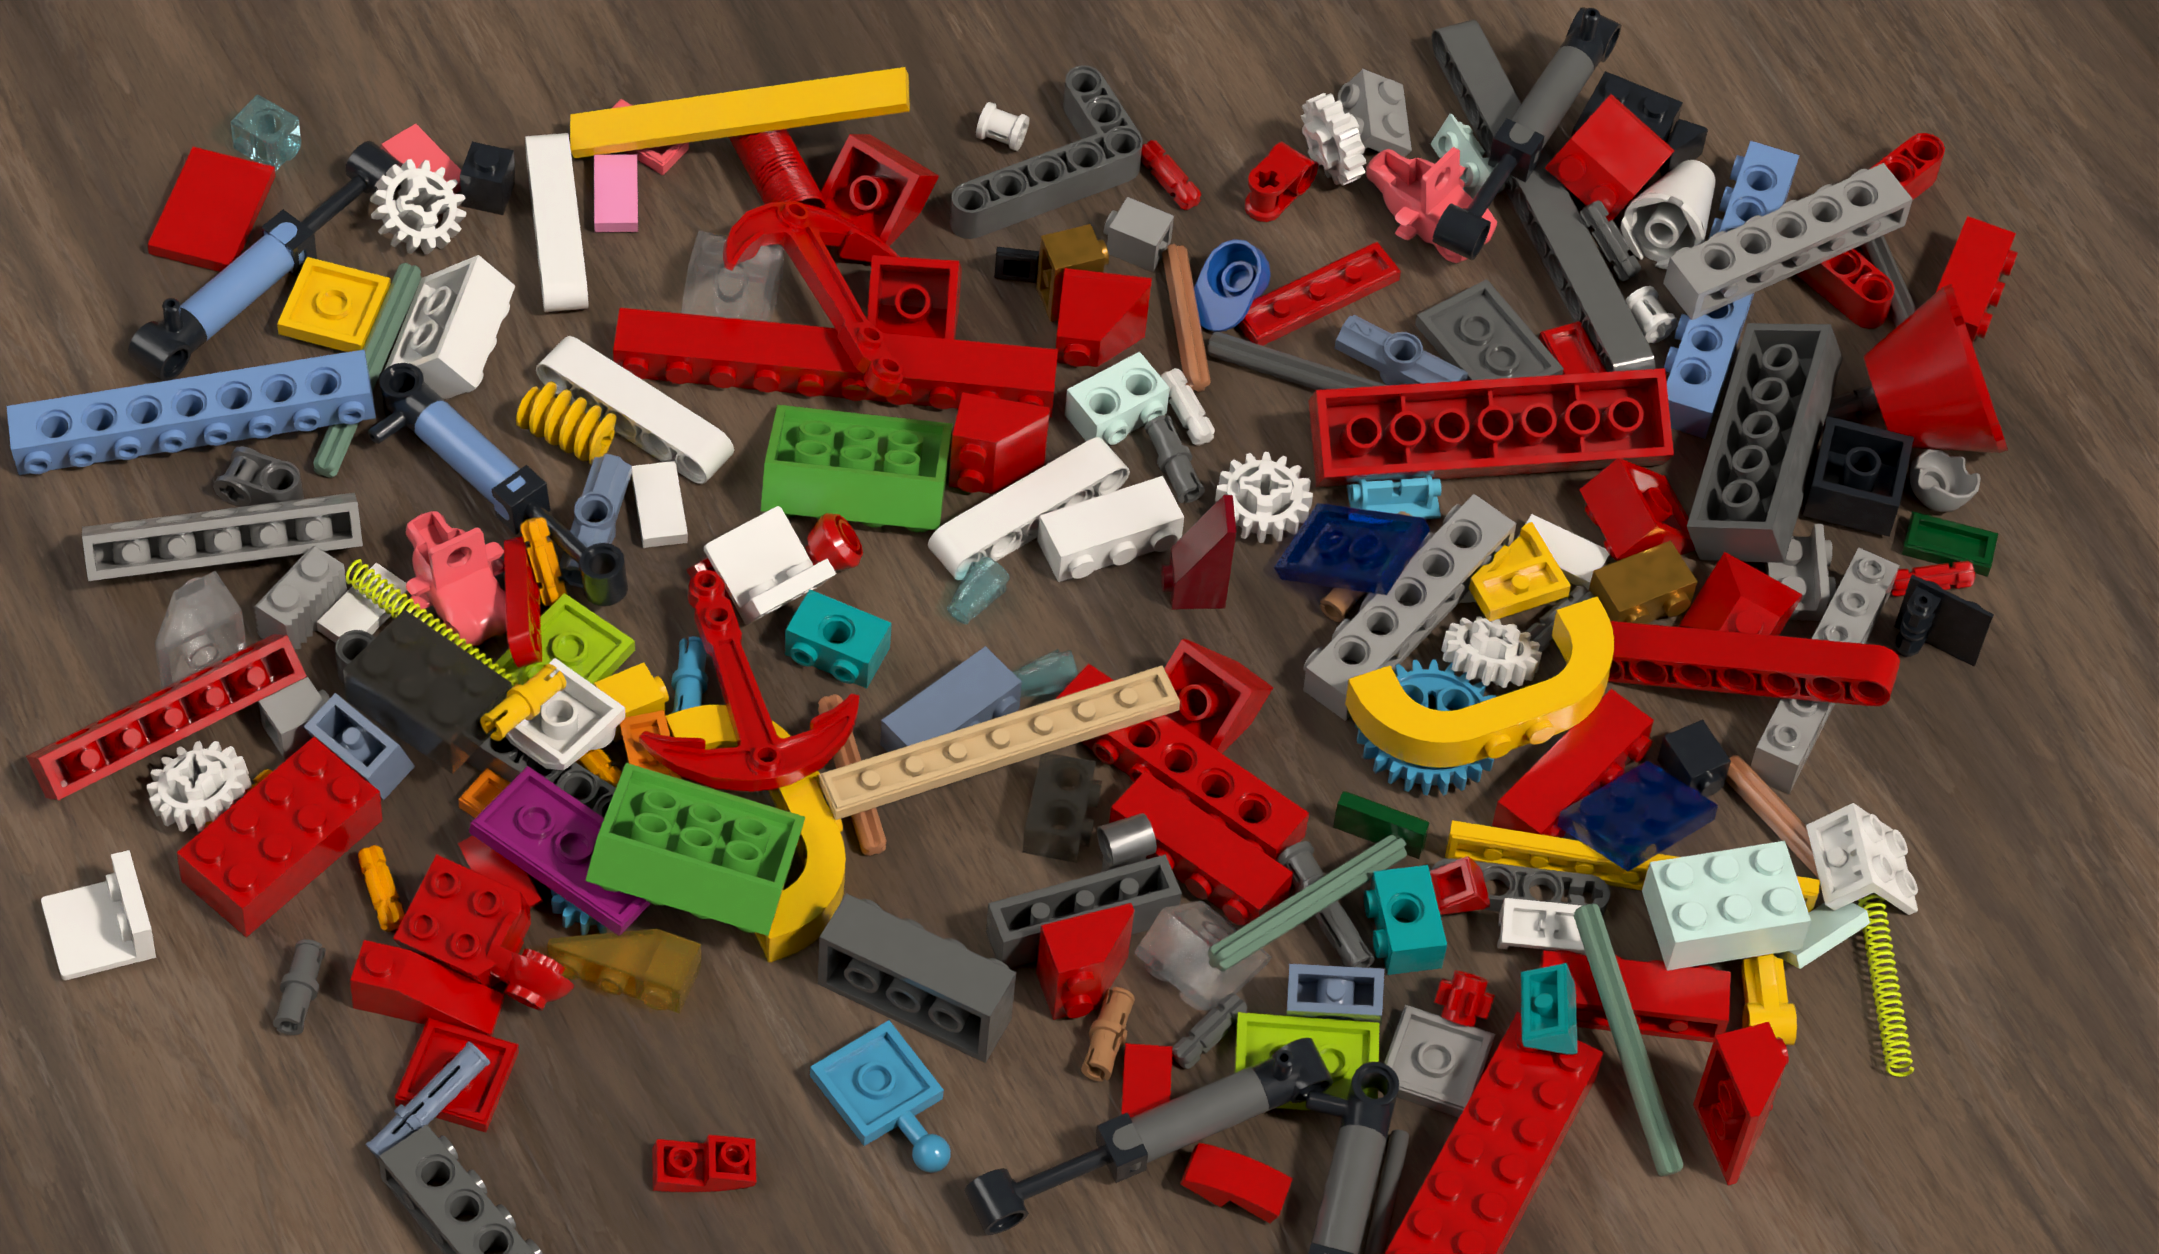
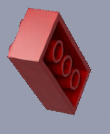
M313 737L177 852L181 882L247 938L383 821L380 791L316 737Z

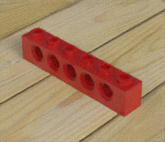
M272 634L27 755L26 758L45 797L60 800L307 676L288 635Z
M1088 664L1055 699L1114 680L1091 664ZM1166 715L1081 742L1090 748L1099 760L1108 765L1113 764L1128 774L1133 782L1144 771L1148 772L1274 860L1285 849L1301 842L1305 837L1309 812ZM1134 744H1143L1148 747L1140 748L1134 746ZM1170 769H1180L1184 772L1177 773L1171 771ZM1207 794H1217L1221 797L1213 798L1208 796ZM1244 819H1253L1258 821V823H1248Z

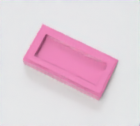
M594 155L595 232H638L637 155Z

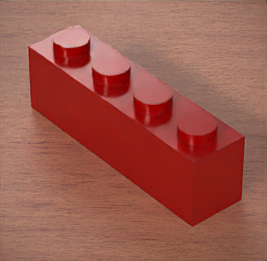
M1611 688L1601 698L1596 708L1583 721L1572 727L1497 801L1492 826L1563 838L1568 829L1567 825L1575 817L1578 819L1584 818L1595 804L1596 796L1604 788L1610 791L1619 782L1624 774V767L1631 760L1636 763L1639 762L1647 754L1653 743L1649 737L1654 720Z
M1144 771L1111 807L1109 823L1144 813L1151 823L1157 845L1156 853L1147 855L1146 858L1151 859L1166 855L1175 878L1184 883L1194 896L1202 900L1207 899L1223 910L1226 917L1233 923L1245 926L1289 897L1293 877L1292 871L1148 772Z
M1544 950L1539 968L1564 963L1568 965L1576 987L1577 1027L1611 1031L1587 956L1567 950ZM1615 955L1642 1035L1713 1043L1715 1035L1725 1033L1729 1022L1731 972L1716 970L1711 966L1705 965L1667 971L1664 961L1661 960L1642 962L1625 960Z

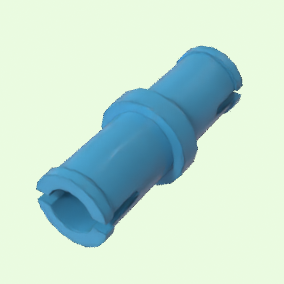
M689 637L688 649L686 638L679 642L678 670L673 673L671 683L673 690H675L672 713L701 706L702 694L707 690L708 676L705 673L707 653L699 637Z

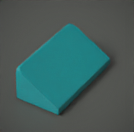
M1567 963L1521 972L1523 1046L1563 1054H1577L1576 987Z

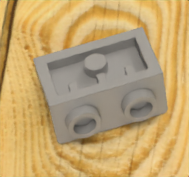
M1813 524L1810 537L1792 536L1785 563L1764 562L1766 575L1803 594L1789 620L1821 621L1827 604H1830L1836 592L1835 578L1828 577L1827 568L1830 567L1832 561L1831 540H1825L1823 524Z

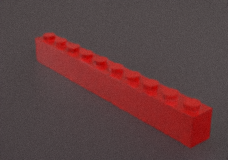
M619 308L613 347V362L640 379L670 381L675 384L714 385L718 388L756 389L767 393L775 391L798 393L809 397H840L852 401H882L895 405L933 406L938 409H958L962 392L1049 407V417L1052 418L1058 349L883 333V341L892 357L898 360L903 367V381L893 396L885 397L872 392L866 386L864 373L855 368L837 337L838 332L835 328Z

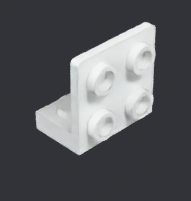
M779 506L704 546V552L716 573L724 581L725 589L746 626L803 596L809 589L814 590L836 575L828 558L813 565L785 513Z
M1854 803L1806 825L1826 906L1835 911L1867 895L1876 893L1908 915L1918 911L1914 896L1918 893V888L1914 877L1907 868L1904 856L1908 853L1907 844L1898 830L1891 829L1882 823L1874 814L1870 815Z
M130 850L111 854L114 873L105 875V882L48 895L41 899L54 953L63 980H70L156 958L152 929Z

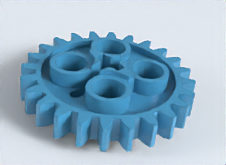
M1432 659L1429 669H1422L1418 660H1413L1412 669L1409 672L1400 664L1395 665L1394 673L1403 690L1412 700L1427 708L1428 695L1435 697V710L1450 711L1448 708L1458 710L1496 697V695L1484 696L1486 685H1483L1482 682L1472 686L1470 680L1466 679L1467 672L1460 677L1454 675L1455 671L1451 669L1453 663L1446 668L1445 672L1439 671L1437 661ZM1358 728L1356 741L1357 744L1365 745L1363 758H1376L1373 768L1375 773L1388 769L1390 771L1388 777L1389 784L1394 783L1400 777L1405 779L1404 787L1407 792L1417 783L1421 784L1423 795H1428L1431 785H1437L1442 795H1447L1449 783L1452 782L1459 790L1463 791L1465 790L1467 777L1478 783L1481 779L1482 770L1491 771L1494 759L1489 757L1455 767L1437 768L1415 765L1397 759L1382 751L1365 737Z

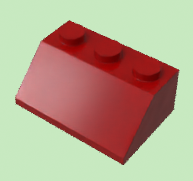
M1769 1022L1715 1035L1693 1103L1727 1185L1736 1184L1763 1132L1769 1112L1773 1108L1777 1089L1780 1088L1785 1066L1789 1062L1787 1047L1782 1038H1776Z

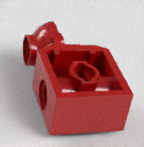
M436 854L393 937L400 948L411 950L489 988L503 981L508 984L504 991L505 994L519 1003L538 1011H543L547 1002L557 1001L565 997L575 987L570 980L562 976L565 968L550 957L531 949H524L522 955L519 954L524 944L523 939L531 925L530 906L520 891Z

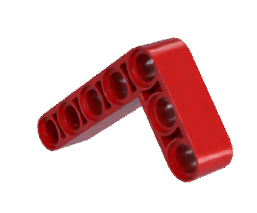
M1918 133L1873 167L1884 163L1914 200L1935 183L1944 157L1945 147L1943 142L1933 134ZM1851 249L1796 274L1856 325L1862 328L1873 329L1883 325L1886 321L1895 290L1893 282L1856 250Z

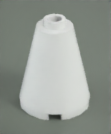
M1697 160L1683 161L1630 202L1621 221V231L1623 238L1635 256L1641 260L1646 256L1651 260L1657 261L1655 267L1667 269L1669 259L1675 252L1684 247L1692 248L1705 241L1715 188L1714 173L1707 165Z

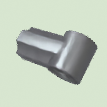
M1144 813L1099 826L1097 829L1098 842L1103 854L1101 872L1144 861L1147 855L1156 853L1157 845L1154 831Z

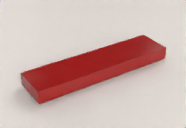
M1378 242L1372 243L1253 300L1247 315L1238 324V327L1250 342L1264 346L1399 281L1401 270Z

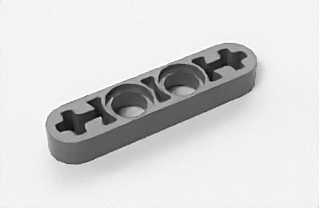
M1451 858L1438 861L1432 867V870L1458 859ZM1474 861L1480 866L1485 882L1497 879L1508 887V892L1502 896H1494L1488 893L1491 907L1482 910L1500 912L1505 898L1539 901L1532 897L1529 889L1535 885H1545L1553 891L1554 897L1549 901L1542 902L1584 906L1587 904L1584 903L1585 900L1582 895L1584 892L1592 894L1593 904L1599 906L1602 916L1606 912L1610 890L1606 882L1597 876ZM1564 889L1569 890L1567 895L1568 902H1561Z

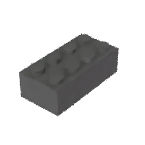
M846 893L820 935L818 985L984 1063L989 1059L1012 1019L1016 972L1010 970L1005 963L998 959H986L967 950L962 943L955 939H943L926 931L922 925L912 919H900L885 912L878 904L871 900L858 899Z

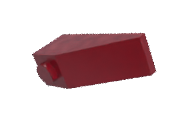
M1223 495L1172 546L1169 565H1162L1161 569L1162 591L1170 592L1172 610L1225 609L1237 533L1233 495Z

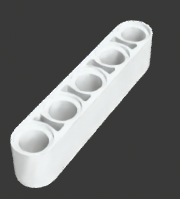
M569 134L525 136L526 161L544 312L588 309L587 281Z
M565 337L536 367L537 375L544 385L551 381L556 383L557 395L563 390L568 389L572 393L571 404L580 397L585 398L587 401L585 413L594 405L600 406L602 411L599 421H602L609 413L615 414L617 417L614 427L616 433L662 462L675 461L677 472L697 484L706 483L734 453V446L731 440L720 429L575 337Z
M1092 438L943 524L930 537L928 548L955 579L964 580L1037 538L1040 515L1118 490L1127 480L1130 473L1129 468L1102 438Z

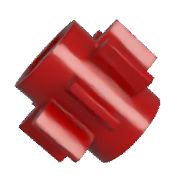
M1459 970L1454 971L1452 980L1442 978L1434 1000L1435 1003L1444 1005L1441 1017L1469 1027L1475 1026L1477 1017L1487 1019L1495 997L1494 994L1485 992L1488 980Z

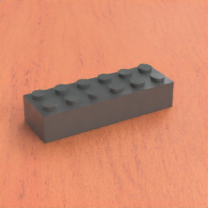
M1747 323L1687 524V529L1699 560L1719 561L1723 553L1726 552L1743 562L1785 563L1843 359L1831 324Z

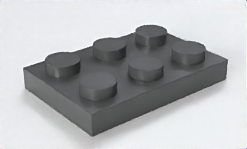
M1487 279L1417 315L1415 326L1446 362L1468 372L1467 381L1563 374L1564 368Z

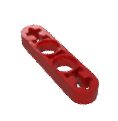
M522 536L504 541L507 639L512 658L518 668L542 662L539 583H536L526 547L530 546L529 541L524 542Z

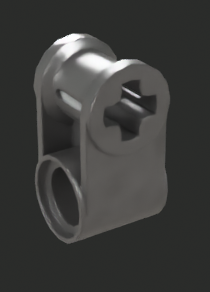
M243 446L236 447L233 450L230 458L232 462L224 475L216 479L213 486L220 498L239 507L304 499L300 472L294 464L261 454Z

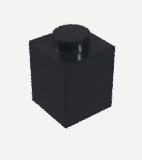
M472 141L460 173L461 194L465 196L462 207L504 215L515 185L514 150Z
M1703 719L1664 735L1657 761L1685 802L1700 795L1705 798L1717 793L1724 786L1731 760Z

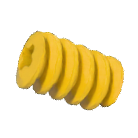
M552 381L548 382L542 390L537 386L531 388L522 399L517 411L516 425L519 428H530V432L534 436L545 437V440L551 445L559 444L564 452H574L579 460H589L591 465L594 457H601L607 453L615 434L614 427L617 419L615 414L609 413L602 421H599L602 411L600 406L594 405L587 413H584L587 404L586 399L580 397L572 406L569 405L572 397L571 391L565 389L556 398L557 385Z

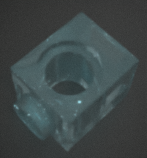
M258 94L231 121L234 149L258 163L274 166L275 172L286 160L293 159L300 150L302 140L299 118Z

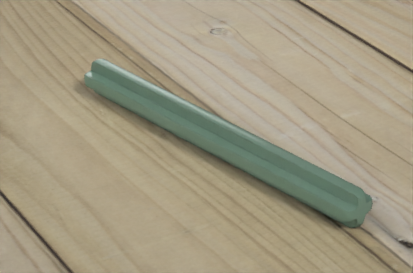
M402 263L398 266L362 349L365 350L372 392L420 283L421 269L416 265L411 266L408 263ZM359 423L334 424L328 427L313 461L316 474L324 475L328 478H333L337 475Z
M1389 835L1211 946L1207 951L1210 958L1208 961L1209 965L1212 968L1219 969L1221 972L1230 969L1370 881L1373 871L1387 870L1405 859L1407 855L1404 848L1406 842L1403 838L1398 839L1394 835Z
M1597 904L1581 906L1575 910L1573 916L1657 1173L1660 1176L1675 1174L1683 1168V1161L1600 908Z

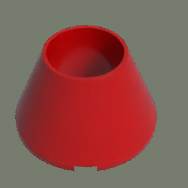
M1952 284L1944 286L1863 356L1888 431L1914 437L1912 448L1990 453L2008 451Z

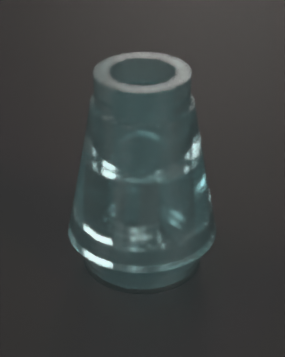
M982 557L978 562H972L951 603L947 606L948 612L959 622L968 624L1007 591L1006 584L1010 580L1009 574L1000 564L988 557Z
M1056 649L1019 668V670L1013 671V673L1022 681L1021 698L1024 696L1061 693L1078 675V670L1071 650L1060 652L1059 649Z

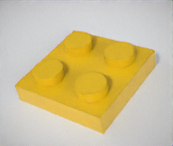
M307 257L277 323L278 334L345 352L362 350L391 285L390 278Z

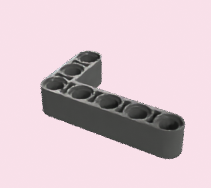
M1081 65L1070 69L1066 74L1063 109L1081 137V140L958 185L952 192L950 227L957 236L965 239L978 238L1136 178L1140 169L1143 139L1110 86L1097 69Z

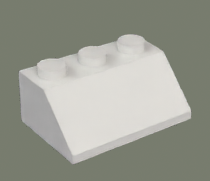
M479 255L421 278L386 368L396 363H410L417 366L423 373L424 382L443 399H449L462 393L473 391L483 379V368L488 355L496 346V335L500 324L510 310L509 301L515 285Z

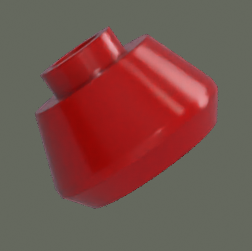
M833 513L823 514L807 535L808 545L805 546V551L813 565L827 558L834 571L854 568L859 565L863 555L861 542L852 526L841 515Z

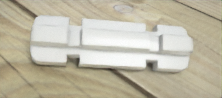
M1177 368L1165 371L1161 378L1170 387L1169 397L1171 399L1169 402L1183 427L1189 429L1187 434L1192 443L1197 446L1209 443L1214 438L1215 429L1209 418L1203 417L1205 411L1189 385H1185L1188 381L1183 372Z

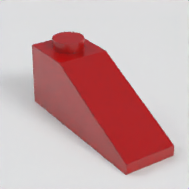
M368 940L363 941L350 979L354 1009L424 1025L428 1018L489 1036L493 1035L504 1002V994L411 950Z

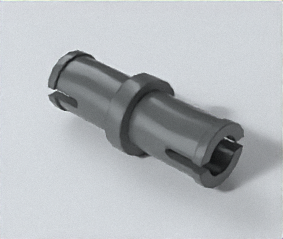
M1162 415L1155 417L1146 424L1145 431L1149 435L1159 456L1157 459L1159 469L1163 473H1167L1180 503L1184 501L1185 503L1193 502L1204 494L1205 489L1191 464L1192 453L1187 446L1182 445L1170 416L1164 417Z
M303 939L296 943L289 973L282 977L280 990L283 994L277 1015L273 1021V1026L277 1027V1030L281 1033L299 1035L304 1030V1022L310 1001L317 997L319 991V984L316 980L322 959L326 953V949L322 948V944L319 942Z

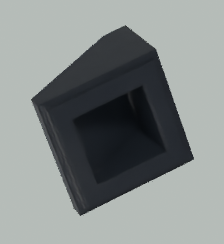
M1682 119L1676 121L1667 142L1675 151L1660 167L1659 172H1661V176L1666 175L1681 162L1695 160L1702 154L1708 133L1706 127Z
M997 247L994 278L1037 282L1040 251Z

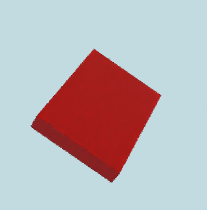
M193 146L148 242L149 254L221 272L241 255L276 177L275 167Z

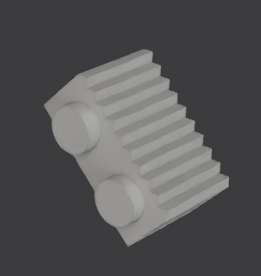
M312 546L254 606L256 610L254 613L257 615L255 618L257 619L256 624L258 626L256 628L258 629V635L263 639L272 634L288 635L294 650L301 649V643H307V637H313L312 631H318L317 621L347 592L344 564L318 547Z

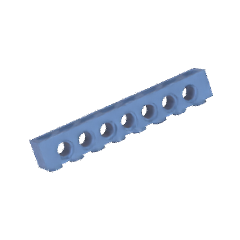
M1750 141L1745 157L1736 156L1730 179L1736 181L1734 188L1726 186L1719 207V211L1725 212L1723 220L1715 218L1709 238L1718 232H1728L1742 226L1754 216H1764L1776 211L1785 204L1799 155ZM1754 293L1694 320H1691L1688 315H1681L1674 338L1681 340L1679 348L1670 347L1664 365L1665 372L1670 373L1666 382L1671 429L1706 438Z
M365 350L7 406L11 452L19 475L29 473L42 474L49 470L73 466L86 467L94 463L117 459L130 460L138 456L161 452L174 453L186 448L205 445L217 446L230 441L267 438L274 434L299 430L312 431L318 427L334 424H356L362 420L376 418Z

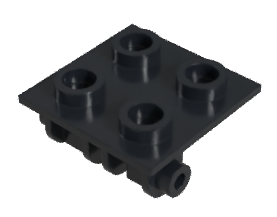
M1912 574L1894 625L1895 628L1900 630L1895 640V647L1900 655L1911 657L1918 654L1924 643H1927L1975 667L1994 614L1984 610L1975 602L1966 601L1942 589L1932 581H1925Z

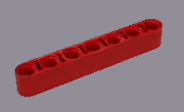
M1610 621L1614 635V652L1608 682L1862 706H1882L1890 700L1900 666L1898 654L1880 645Z

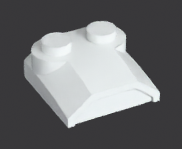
M555 658L549 663L557 667L550 674V677L552 678L561 671L567 682L566 687L540 706V713L532 720L524 719L505 736L512 745L546 769L564 771L588 751L604 748L612 742L615 737L616 727L625 719V707Z

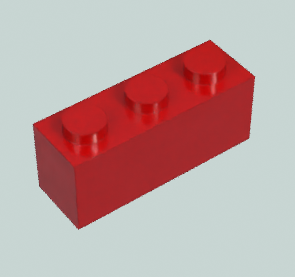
M1967 216L1936 292L1942 287L1952 284L1973 344L1976 336L1982 339L1986 336L1993 314L1986 312L1989 305L1997 308L2006 284L1999 281L2001 274L2010 276L2018 252L2011 250L2016 233Z

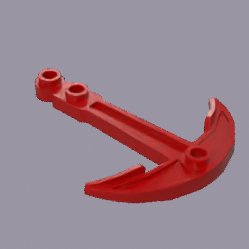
M796 201L772 202L747 211L735 223L726 237L723 246L724 267L733 271L734 267L740 262L754 258L761 246L781 245L837 330V337L855 368L864 373L866 386L880 396H893L903 381V367L898 360L892 357L883 341V333L866 319L825 245L841 246L838 253L844 259L871 262L872 255L900 256L865 227L831 210Z
M699 571L689 581L688 601L695 608L694 619L705 651L712 656L738 747L705 749L706 741L703 738L671 737L644 731L639 736V742L656 760L671 771L715 789L748 792L772 790L791 785L822 769L846 744L852 733L858 715L860 696L851 693L835 708L814 717L810 722V731L787 738H780L776 733L741 645L742 632L731 601L724 597V581L714 571Z

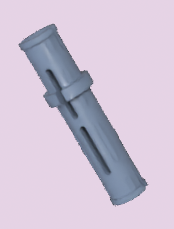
M468 1041L465 1044L466 1046L406 1106L400 1104L394 1110L396 1116L370 1142L368 1141L365 1144L378 1159L379 1155L426 1124L428 1125L491 1063L473 1043Z

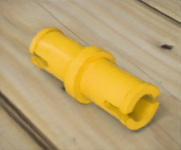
M546 664L541 671L526 683L513 686L507 692L505 700L480 718L481 726L486 734L496 727L497 730L490 737L500 741L524 719L532 720L540 713V706L566 687L567 682L563 673L559 671L551 678L550 674L557 667L552 664Z

